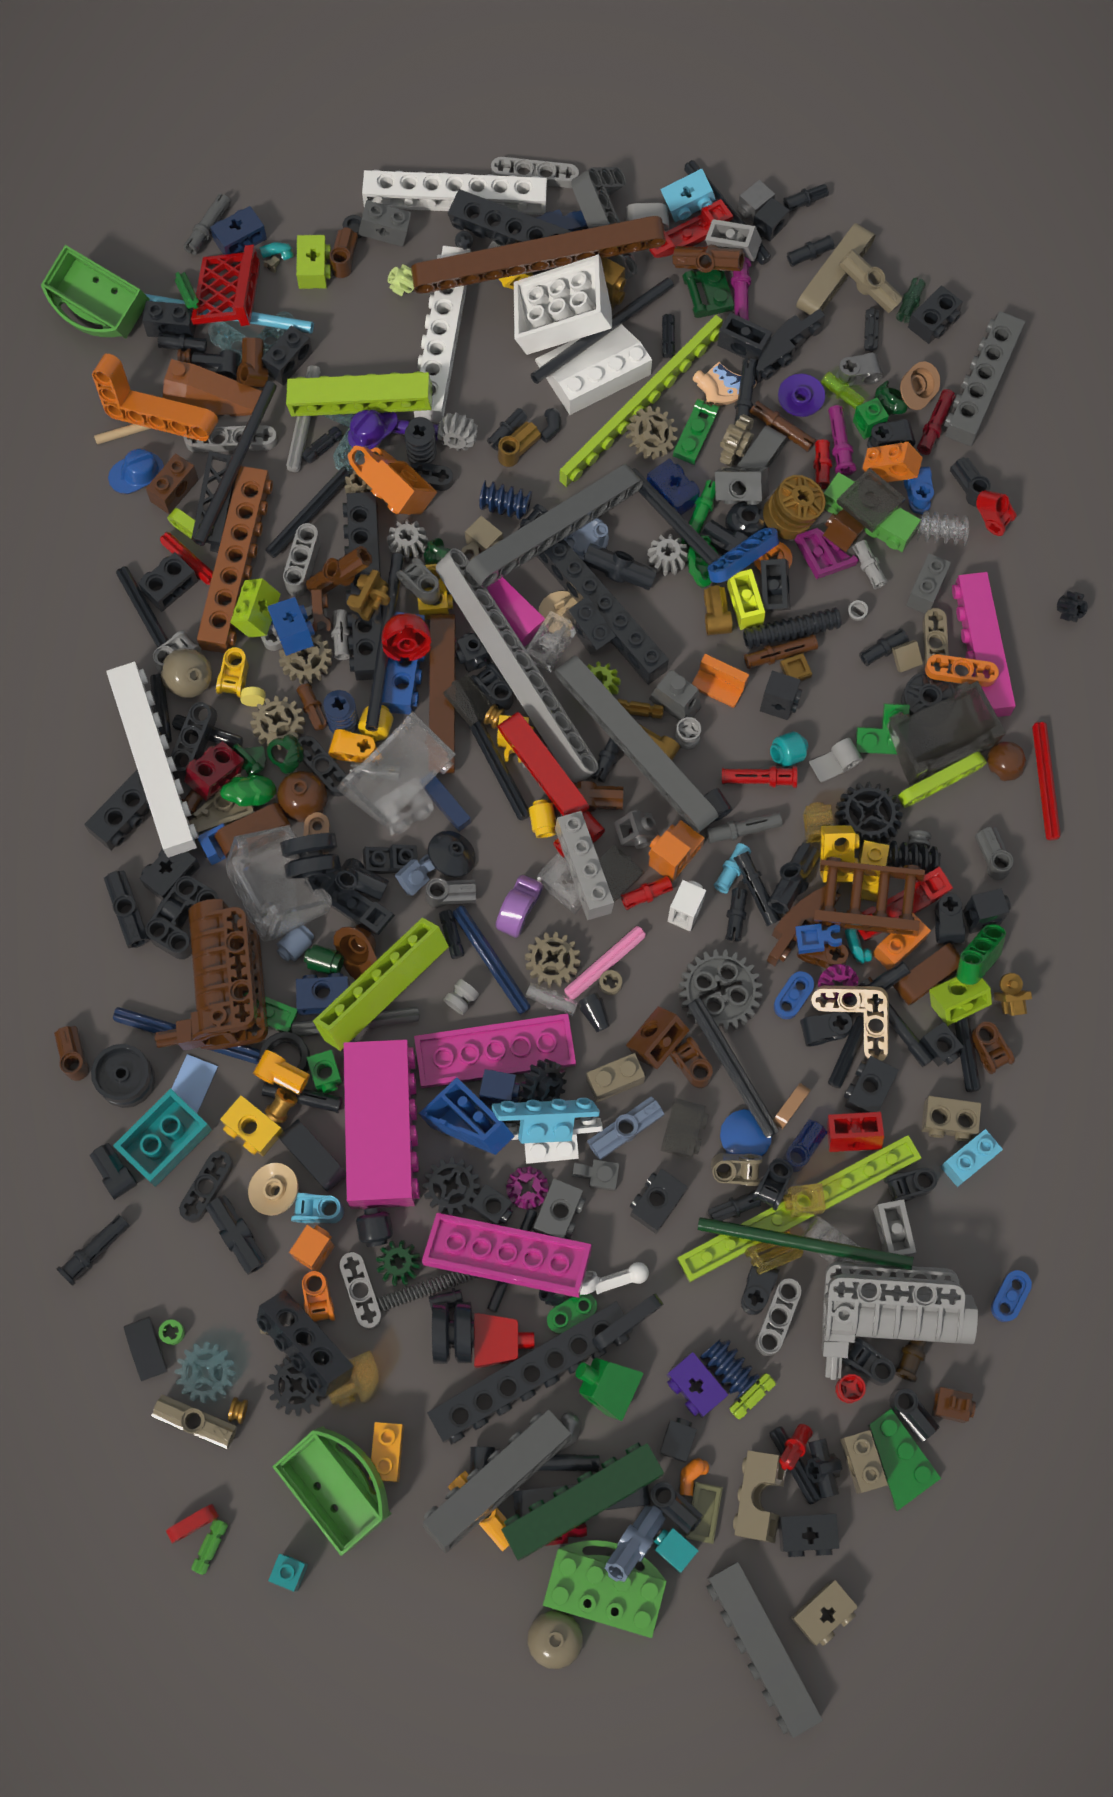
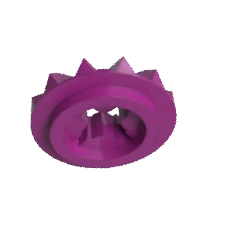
M836 964L823 971L818 980V987L824 985L835 986L833 979L842 982L844 986H858L859 978L850 966ZM835 992L836 995L834 998H828L826 997V993H821L824 999H836L835 1002H838V992ZM845 993L843 995V1001L851 997L853 993Z
M530 1166L518 1168L510 1174L506 1184V1191L510 1201L522 1209H532L541 1205L547 1196L549 1188L544 1174ZM534 1179L532 1188L537 1194L528 1191L521 1197L523 1187L518 1181L528 1183Z

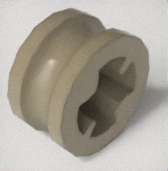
M614 970L603 972L599 979L601 991L606 995H615L621 990V975ZM611 977L613 981L617 980L618 984L615 983V988H610L609 985H604L603 982L606 983L607 978Z

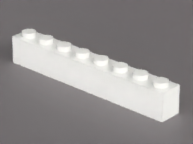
M135 662L107 670L108 679L162 848L168 858L195 849L197 846L194 839L199 838L195 825L189 824L187 817L191 816L187 801L182 802L180 794L184 793L180 779L175 780L173 772L177 771L174 760L172 756L167 757L165 751L169 749V744L165 734L160 735L158 729L162 727L158 712L153 713L151 706L155 705L152 693L151 691H146L144 684L148 683L144 669L139 670Z

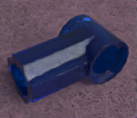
M809 1119L783 1156V1159L792 1165L793 1172L801 1171L806 1166L828 1133L816 1121ZM790 1153H799L802 1157V1162H793Z

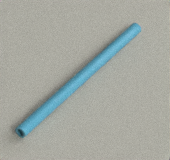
M146 294L150 298L149 301L185 304L184 300ZM227 308L223 313L233 312V308ZM206 309L200 315H206L210 310ZM252 312L250 324L286 330L292 325L299 331L312 334L314 329V323L311 321Z

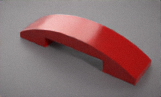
M722 199L712 203V205L702 208L700 215L667 232L664 231L665 244L649 250L655 258L673 255L676 246L693 247L706 239L713 219L730 222L733 219V215Z
M940 867L924 875V881L916 882L912 913L920 912L953 889ZM904 890L887 899L886 914H888V917L899 918L902 915ZM876 906L863 911L862 915L873 916V913L876 912ZM858 930L864 941L882 933Z

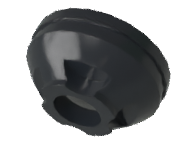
M747 501L733 505L726 516V529L733 533L736 531L741 532L749 538L759 530L768 528L763 518L764 507L760 504H747ZM751 511L755 514L756 518L753 521H745L742 518V513Z

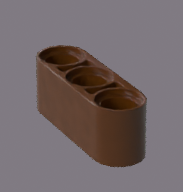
M273 803L222 827L216 832L214 837L224 856L232 858L283 834L291 827V824L279 803Z
M951 943L946 944L910 970V974L893 985L894 989L908 1006L912 1005L926 995L930 989L941 984L957 972L960 959L959 952Z

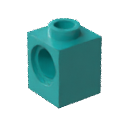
M671 1528L669 1532L663 1529L654 1540V1543L657 1544L654 1551L679 1573L684 1570L698 1552L674 1528Z
M279 1554L268 1581L296 1592L300 1587L308 1563L285 1554Z

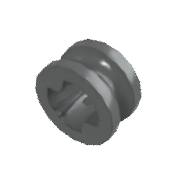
M915 830L908 833V837L911 839L907 844L909 848L912 843L917 844L918 850L922 845H927V848H930L931 844L928 840L931 839V834L929 832Z

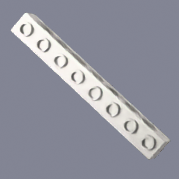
M364 170L362 196L364 207L366 200L397 209L449 211L458 190L461 189L525 214L543 215L546 213L547 178L538 176L517 177L514 175L494 176L491 174L471 175L468 173L448 174Z
M443 246L442 254L437 255V259L469 253L471 249L464 250L459 247ZM467 285L435 291L434 295L430 294L429 309H431V314L426 315L425 329H428L427 335L423 334L421 348L424 349L423 355H419L418 369L424 373H436V375H430L432 394L434 395H432V410L414 411V418L423 417L433 423H439L441 418L444 417Z

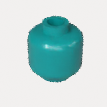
M794 731L780 735L772 742L770 747L771 757L775 763L783 767L800 763L807 756L808 742L799 733Z

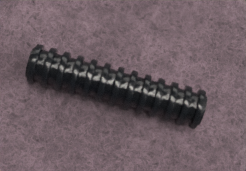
M834 607L831 611L825 609L824 612L817 611V614L812 612L810 616L803 614L802 617L795 616V619L790 617L788 621L782 619L780 622L774 621L773 624L770 622L766 623V626L760 624L758 628L756 626H752L751 629L747 627L743 631L744 642L748 649H752L753 646L756 648L760 647V644L765 646L768 642L774 644L776 640L777 642H782V639L787 641L790 637L796 639L798 635L799 637H804V634L808 636L812 632L817 634L819 630L826 632V629L830 631L834 627L839 629L842 625L839 610Z

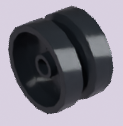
M335 833L306 835L280 843L283 857L299 858L289 861L284 865L287 879L314 878L342 869L338 855L324 854L338 847Z
M116 1044L102 1050L95 1058L91 1068V1080L96 1090L110 1104L121 1108L134 1107L144 1102L152 1093L155 1084V1071L150 1061L136 1047L127 1044Z
M447 1302L433 1303V1364H447L450 1360L451 1346H454L455 1359L458 1363H472L474 1319L472 1320L471 1302H457L454 1308V1320H450V1308Z

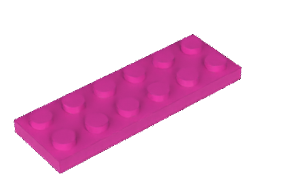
M568 1013L414 1036L421 1089L449 1085L456 1077L462 1083L482 1080L485 1069L514 1075L525 1072L529 1073L531 1071L530 1065L537 1066L539 1059L542 1061L549 1059L562 1065V1068L576 1066Z
M436 1213L422 1263L429 1267L579 1298L592 1245Z

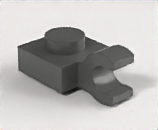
M593 1159L592 1167L574 1163L572 1176L590 1179L589 1187L615 1191L619 1163Z

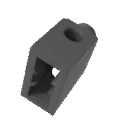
M673 670L667 673L649 697V700L656 705H662L666 712L679 721L686 717L693 718L701 709L698 688Z

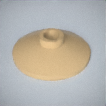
M270 1163L261 1167L253 1175L249 1184L248 1196L251 1205L258 1212L268 1216L285 1212L291 1207L297 1197L299 1189L297 1176L291 1168L281 1163ZM280 1187L279 1193L275 1196V1189Z

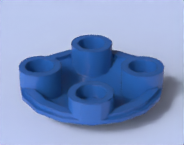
M743 1109L733 1112L725 1119L721 1126L720 1139L727 1154H756L763 1156L771 1145L772 1137L767 1138L750 1110Z

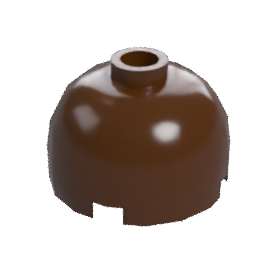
M307 771L292 772L284 777L279 784L277 792L278 803L286 817L298 822H305L307 816L315 812L323 813L328 801L326 787L318 776Z

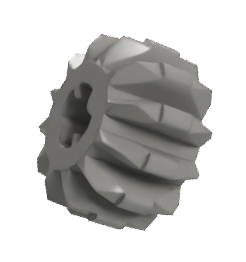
M457 412L454 415L447 413L439 421L437 438L441 440L442 445H448L449 449L455 448L457 451L460 449L468 450L476 442L478 425L474 423V419L466 418V415L462 416Z
M406 519L405 524L402 525L397 521L396 528L390 527L387 544H389V551L391 553L402 554L407 562L410 556L418 558L419 553H425L428 537L425 536L426 530L424 527L419 528L417 521L411 525L410 521Z
M671 534L668 536V539L660 535L658 541L653 540L651 548L648 549L649 565L654 566L657 572L663 570L664 576L668 574V571L676 575L677 570H683L685 562L688 561L686 544H681L682 540L680 537L673 540Z

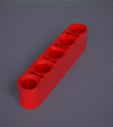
M516 712L497 725L504 739L562 816L579 811L583 813L589 809L585 798L519 712Z

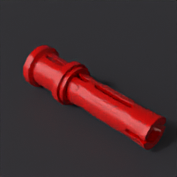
M772 765L769 769L722 768V784H769L772 788H776L777 785H792L793 788H797V766L777 768L776 765ZM736 776H757V777H736Z

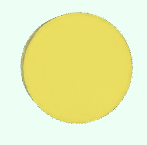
M246 687L241 690L240 701L246 706L257 707V704L263 705L265 703L266 693L259 687Z

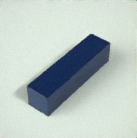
M432 772L420 781L421 788L458 832L471 824L470 816Z

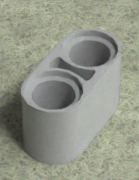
M635 203L626 207V221L659 216L662 218L664 231H669V209L667 205L663 203Z

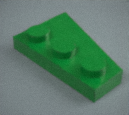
M889 1409L868 1425L893 1498L895 1510L898 1511L939 1481L941 1477L892 1409Z

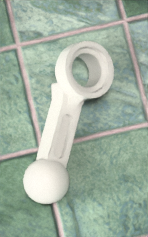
M635 1262L628 1269L601 1278L594 1271H586L580 1295L589 1294L595 1290L598 1295L604 1291L632 1282L641 1284L647 1280L649 1270L645 1264Z

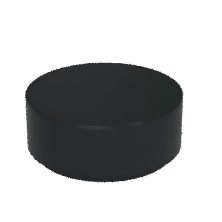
M358 215L346 217L342 224L343 228H351L358 234L362 217Z

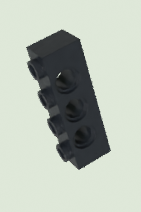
M138 769L84 824L89 833L111 851L115 846L118 847L125 841L126 835L133 828L135 829L140 826L144 816L150 811ZM174 771L173 775L175 780L180 779L177 772ZM132 800H140L138 805L133 807L129 806ZM115 818H122L119 824L112 825V821Z
M286 1290L281 1291L259 1305L256 1319L259 1328L272 1337L276 1347L281 1352L284 1351L291 1359L294 1368L301 1371L308 1378L309 1384L315 1391H319L325 1398L350 1381L354 1368L352 1363Z

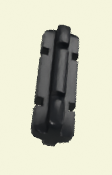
M870 307L865 312L864 338L867 340H864V349L873 352L878 349L879 320L877 319H879V310Z
M664 314L662 316V356L664 358H673L675 356V316L673 314Z
M337 426L329 429L328 434H323L311 444V448L307 447L302 452L303 459L307 463H312L316 460L317 455L321 456L334 445L333 442H338L343 437L341 430Z
M450 909L441 911L439 918L441 924H443L446 942L450 947L451 958H461L464 956L462 944H460L461 940L456 923L453 922V913Z

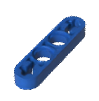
M764 528L759 530L717 559V561L711 563L707 568L710 581L720 583L730 579L779 544L777 529Z

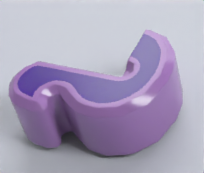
M524 874L517 878L514 888L507 894L499 911L495 925L497 930L514 938L521 935L525 924L524 921L543 890L541 882Z

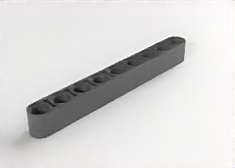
M627 464L620 466L475 556L467 564L466 571L482 588L488 587L634 495L642 487L643 481Z
M574 655L555 670V674L560 682L694 831L699 833L719 817L710 802L577 656Z

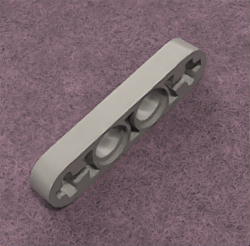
M497 157L491 163V175L538 176L547 178V186L572 188V179L579 175L578 168L567 163L510 157ZM511 167L514 168V173H511ZM520 168H527L530 172L526 175H521L518 173V170ZM544 170H549L552 172V175L543 177L540 173Z
M260 425L256 432V442H254L253 438L248 451L273 449L278 442L274 428ZM246 426L215 427L208 439L209 443L197 440V443H192L194 439L184 437L186 447L191 452L234 451L238 444L236 439L243 433ZM217 435L225 436L224 442L220 444L214 443L213 438ZM265 435H269L268 441L263 440Z

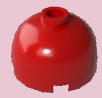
M403 613L393 616L386 622L381 637L383 651L394 660L401 661V658L409 657V661H414L422 658L430 651L431 635L429 627L421 617L415 614Z

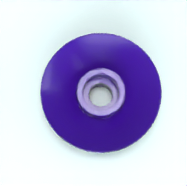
M794 374L787 377L781 383L778 391V400L782 408L794 416L806 417L815 414L821 409L825 401V390L821 382L815 377L808 374Z

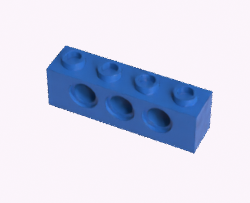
M396 612V613H395V616L398 615V614H403V613H401V612ZM415 614L425 621V615ZM425 656L410 661L412 664L406 667L400 664L404 661H409V657L401 658V661L389 657L382 705L386 706L390 713L412 715L413 707L418 706L419 692H416V686L421 684L422 669H419L420 661H425ZM401 683H405L408 685V687L405 689L397 688V686Z

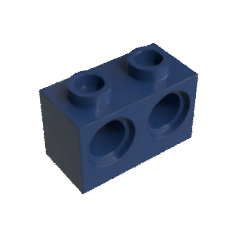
M485 1069L479 1094L480 1100L487 1107H492V1104L503 1101L518 1103V1093L521 1090L520 1084L516 1083V1075Z

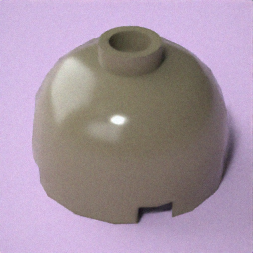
M180 648L172 651L163 662V671H161L163 684L170 693L179 697L193 698L201 695L208 689L212 681L210 662L202 653L194 649Z
M550 1610L542 1613L532 1622L529 1628L527 1645L530 1654L538 1664L547 1669H561L569 1666L578 1658L582 1649L583 1634L580 1625L573 1616L566 1612Z

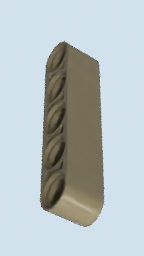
M855 223L803 291L796 307L809 315L818 309L823 312L849 277L839 266L841 260L852 249L863 258L873 244L876 234Z

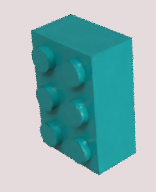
M170 1088L113 1146L156 1187L212 1129Z

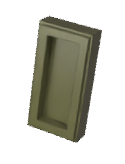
M695 1482L691 1505L704 1515V1518L694 1531L689 1535L686 1534V1539L710 1544L714 1543L723 1487Z

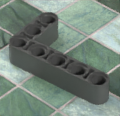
M592 167L571 181L572 189L588 228L619 223L609 195L626 185L625 175L618 167ZM632 253L606 257L625 268L626 280L638 273V267Z

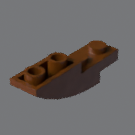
M838 882L836 886L835 904L841 896V894L838 893L841 884ZM826 886L803 898L780 920L772 933V936L779 941L770 952L767 962L776 966L779 960L784 962L792 951L789 948L793 940L797 942L795 927L813 925L815 910H821V907H824Z

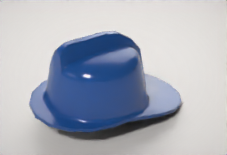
M133 449L127 453L124 459L113 465L109 471V484L114 491L129 494L150 484L164 467L163 461L159 456L145 449Z

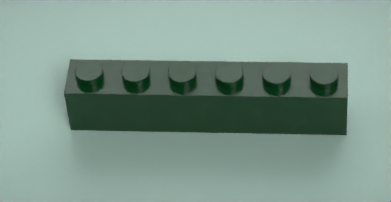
M639 1442L625 1450L627 1455L617 1460L616 1457H612L601 1464L603 1469L593 1475L592 1471L583 1474L577 1478L579 1484L569 1489L565 1485L552 1493L555 1497L552 1500L544 1503L542 1499L528 1507L530 1513L521 1518L519 1514H516L504 1521L506 1527L502 1528L501 1531L517 1561L519 1562L662 1477L664 1471L648 1443L643 1446Z

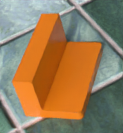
M705 654L692 684L698 688L699 692L734 708L747 686L749 674Z

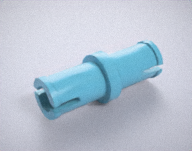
M738 843L730 859L724 862L723 871L714 883L718 891L728 893L736 876H740L741 871L734 857L749 851L750 855L751 850L748 846Z

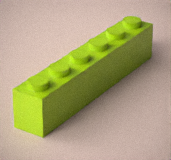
M420 371L404 374L394 372L383 375L297 377L296 379H287L286 405L291 417L356 414L362 410H376L379 413L432 410V382L429 372L424 373Z
M422 917L319 1014L313 1022L324 1041L341 1051L344 1048V1043L354 1039L449 947L439 926Z

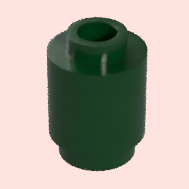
M314 944L312 948L307 949L304 963H307V969L324 974L340 973L344 963V955L339 954L337 950Z

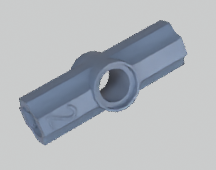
M651 1096L628 1113L619 1116L615 1122L590 1138L587 1143L596 1157L601 1160L624 1143L632 1141L637 1134L655 1123L665 1114L657 1101ZM622 1123H629L632 1125L633 1131L629 1134H624L618 1127Z
M645 1506L634 1524L628 1526L618 1542L617 1549L613 1552L605 1566L608 1576L616 1582H625L638 1561L641 1562L651 1547L654 1541L653 1538L657 1535L666 1519L659 1508L656 1506Z

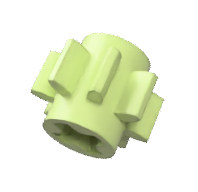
M402 264L400 269L394 267L389 273L388 283L391 284L389 288L394 293L402 296L404 292L409 294L414 289L411 268Z

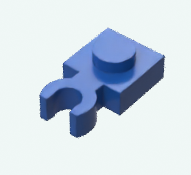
M821 924L795 927L799 954L822 952L825 949L824 944H829L833 947L842 945V938L834 939L831 937L833 933L840 932L839 925H832L823 931Z

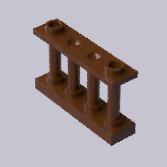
M827 857L826 860H821L820 871H828L824 907H821V910H815L814 924H821V926L827 927L839 925L840 928L918 936L920 921L914 920L912 916L916 880L924 881L925 870H920V867L915 865H905L904 868L842 862V859L837 857ZM838 872L853 874L850 910H847V913L836 912L834 908ZM864 875L879 877L876 912L873 913V916L862 915V911H860ZM890 878L905 879L902 915L899 918H890L886 914Z

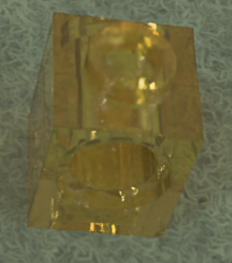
M815 802L805 807L803 819L806 843L821 842V826H834L831 804L824 805L822 802Z
M822 1183L792 1186L788 1189L787 1195H784V1205L786 1211H790L791 1218L818 1215L825 1212L826 1206ZM797 1196H808L811 1202L810 1206L803 1207L799 1205Z

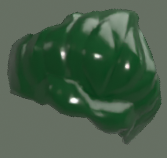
M885 381L876 389L874 398L877 397L889 416L905 413L908 406L905 404L901 392L888 387L889 381Z
M441 538L428 541V547L424 553L425 565L437 564L451 550L444 547Z
M291 734L285 735L284 738L273 739L268 744L267 755L270 761L280 768L282 773L291 774L296 771L303 760L304 749L297 738ZM274 745H281L289 750L283 762L276 760L273 756L272 748Z
M235 744L232 747V750L244 759L242 769L246 770L247 774L251 776L264 770L267 759L263 746L243 749L239 744Z

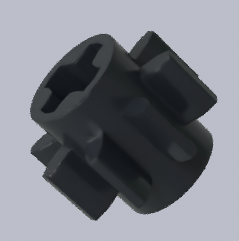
M1067 591V595L1061 596L1057 602V611L1062 613L1060 619L1077 622L1078 618L1084 617L1088 609L1087 602L1083 600L1085 595Z

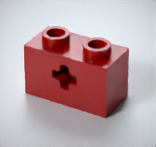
M881 1112L828 1115L827 1136L829 1152L882 1149L884 1130Z

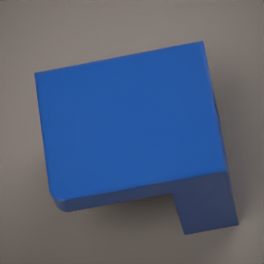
M224 823L199 835V838H197L211 865L226 859L214 837L216 832L225 826Z

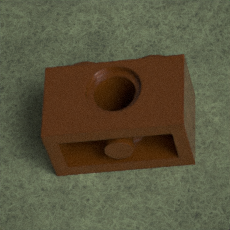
M175 453L146 487L150 502L170 514L199 480L195 466Z
M658 1006L626 1046L632 1053L636 1054L639 1061L658 1070L690 1030L677 1014Z

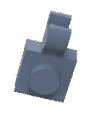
M427 854L419 862L411 859L395 874V877L407 895H414L430 880L426 873L432 871L435 867Z

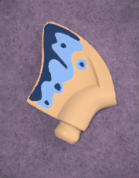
M720 362L714 365L706 374L701 370L694 374L693 381L706 394V404L710 406L713 404L724 406L738 400L741 375L729 371ZM754 380V387H753V389L756 387V384H757L756 380Z

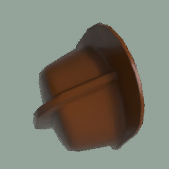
M360 925L342 927L336 931L334 935L335 948L339 951V954L344 955L343 964L349 975L356 980L378 960L374 952L376 949L375 937L369 930Z

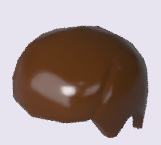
M1001 741L991 747L987 755L990 771L997 774L1002 781L1015 780L1025 770L1026 759L1024 751L1014 742Z

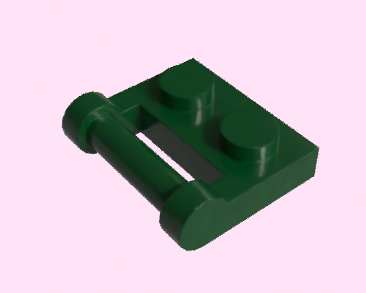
M711 270L707 273L687 271L682 275L684 284L688 286L694 306L692 310L695 318L734 311V302L724 270ZM696 283H702L708 305L702 304Z

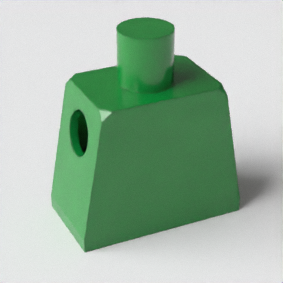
M594 1358L591 1365L581 1363L575 1373L576 1377L583 1381L579 1393L604 1415L619 1421H623L644 1374L599 1358Z

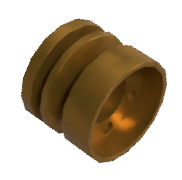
M792 475L785 478L764 504L763 518L768 528L777 529L778 537L795 540L796 536L806 532L824 511L826 502L823 491L816 482L803 475Z

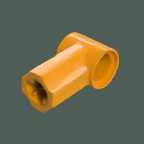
M265 1050L253 1071V1074L270 1084L276 1083L297 1095H300L304 1090L310 1077L308 1073L292 1066L284 1058L269 1050Z

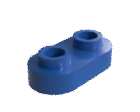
M800 971L794 973L789 978L773 1005L778 1017L791 1019L797 1015L814 989V980L811 975ZM802 983L805 989L798 990L796 984ZM782 1004H789L791 1009L788 1011L784 1010Z
M1015 1270L1004 1277L991 1304V1312L997 1320L1009 1322L1018 1316L1032 1287L1031 1279L1025 1272ZM1013 1280L1020 1283L1019 1290L1012 1287ZM1001 1304L1008 1306V1313H1003L1000 1310Z

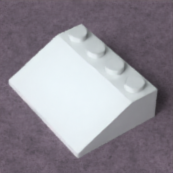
M599 254L514 282L515 340L527 355L612 328L611 304Z
M621 324L546 377L569 415L651 375L652 359L641 342ZM579 339L570 341L536 358L535 362L540 368Z

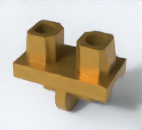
M372 569L370 575L361 574L357 580V586L362 590L360 595L352 594L347 600V605L350 609L358 612L363 620L369 621L374 610H378L380 604L386 606L391 600L386 594L388 584L380 577L379 571Z
M1015 973L1003 975L999 983L1002 992H994V1000L1001 1001L1003 1014L1011 1016L1027 1014L1025 1000L1032 999L1031 991L1021 990L1023 982L1019 975Z

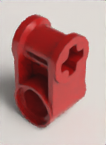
M986 490L978 495L976 506L985 522L986 528L992 534L1002 536L1009 522L1014 521L1017 517L1009 497L1006 494Z

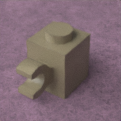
M480 516L465 531V539L468 545L463 547L461 551L465 556L469 553L473 554L474 556L471 558L473 559L478 554L503 540V533L484 517Z

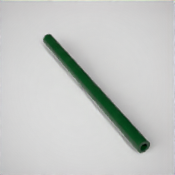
M700 1217L697 1230L912 1270L914 1259L912 1256Z

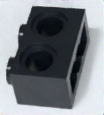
M941 285L911 314L908 328L929 344L935 338L939 339L950 323L954 324L959 319L963 301Z
M291 325L262 357L263 366L267 368L268 375L284 386L287 379H290L313 353L310 337Z
M174 552L171 556L162 559L159 566L152 572L144 574L138 584L142 593L163 612L194 586L198 580L194 570ZM174 571H181L177 575H171ZM157 586H162L160 590H153Z

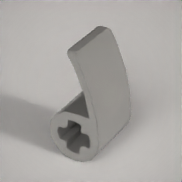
M846 738L836 743L831 748V752L809 761V764L822 783L854 768L863 761V758L851 738Z

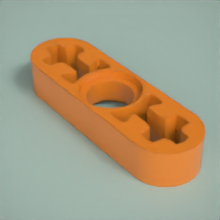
M940 654L932 655L925 666V673L931 679L982 687L993 685L999 675L998 667L992 662ZM935 663H939L940 671H935ZM949 664H951L952 666H951V668H950V671H949V673H947V671H948V668H947V667H948ZM959 665L965 666L968 669V674L966 676L958 675L955 667ZM974 668H976V671H975L976 675H975V677H972V674H973V672H974ZM984 670H988L989 678H985Z

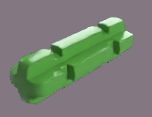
M219 1519L213 1520L210 1526L211 1532L207 1533L198 1552L199 1557L195 1558L191 1566L194 1572L201 1575L207 1572L210 1565L208 1562L213 1559L222 1540L220 1537L225 1534L228 1524Z

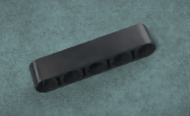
M572 1484V1485H567V1486H568V1488L570 1489V1488L574 1487V1486L577 1485V1484ZM648 1485L606 1510L651 1505ZM563 1486L515 1491L513 1493L515 1515L519 1514L521 1518L530 1513L528 1507L542 1499L544 1503L555 1498L552 1493Z

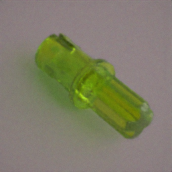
M830 371L821 380V384L833 392L837 399L841 398L854 409L864 403L865 399L851 389L848 382L844 383Z

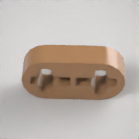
M802 1083L796 1087L774 1118L776 1125L782 1130L811 1091Z

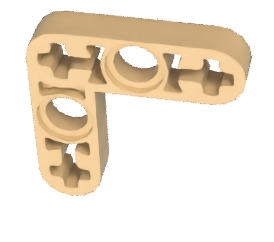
M824 985L816 988L811 1000L817 1010L864 1012L865 1056L867 1059L872 1056L880 1061L885 1060L889 1051V999L887 992L881 987ZM835 992L839 993L838 1005H835L836 999H829L826 1004H822V1000L817 999L821 993H826L828 998H834ZM845 993L855 994L857 1003L854 1005L845 1004L843 1001ZM873 994H878V998L883 999V1001L879 1002L878 1012H873L874 1001L869 1000L873 997ZM874 1018L880 1019L884 1027L880 1031H874L870 1028L869 1021ZM880 1037L878 1047L883 1049V1051H880L879 1055H875V1052L870 1049L874 1046L875 1038Z

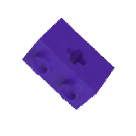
M693 1352L667 1374V1377L670 1379L667 1381V1384L676 1395L681 1392L687 1400L684 1403L694 1416L699 1414L703 1418L728 1396L727 1392ZM690 1380L694 1383L699 1381L702 1384L699 1388L700 1394L697 1391L690 1392Z

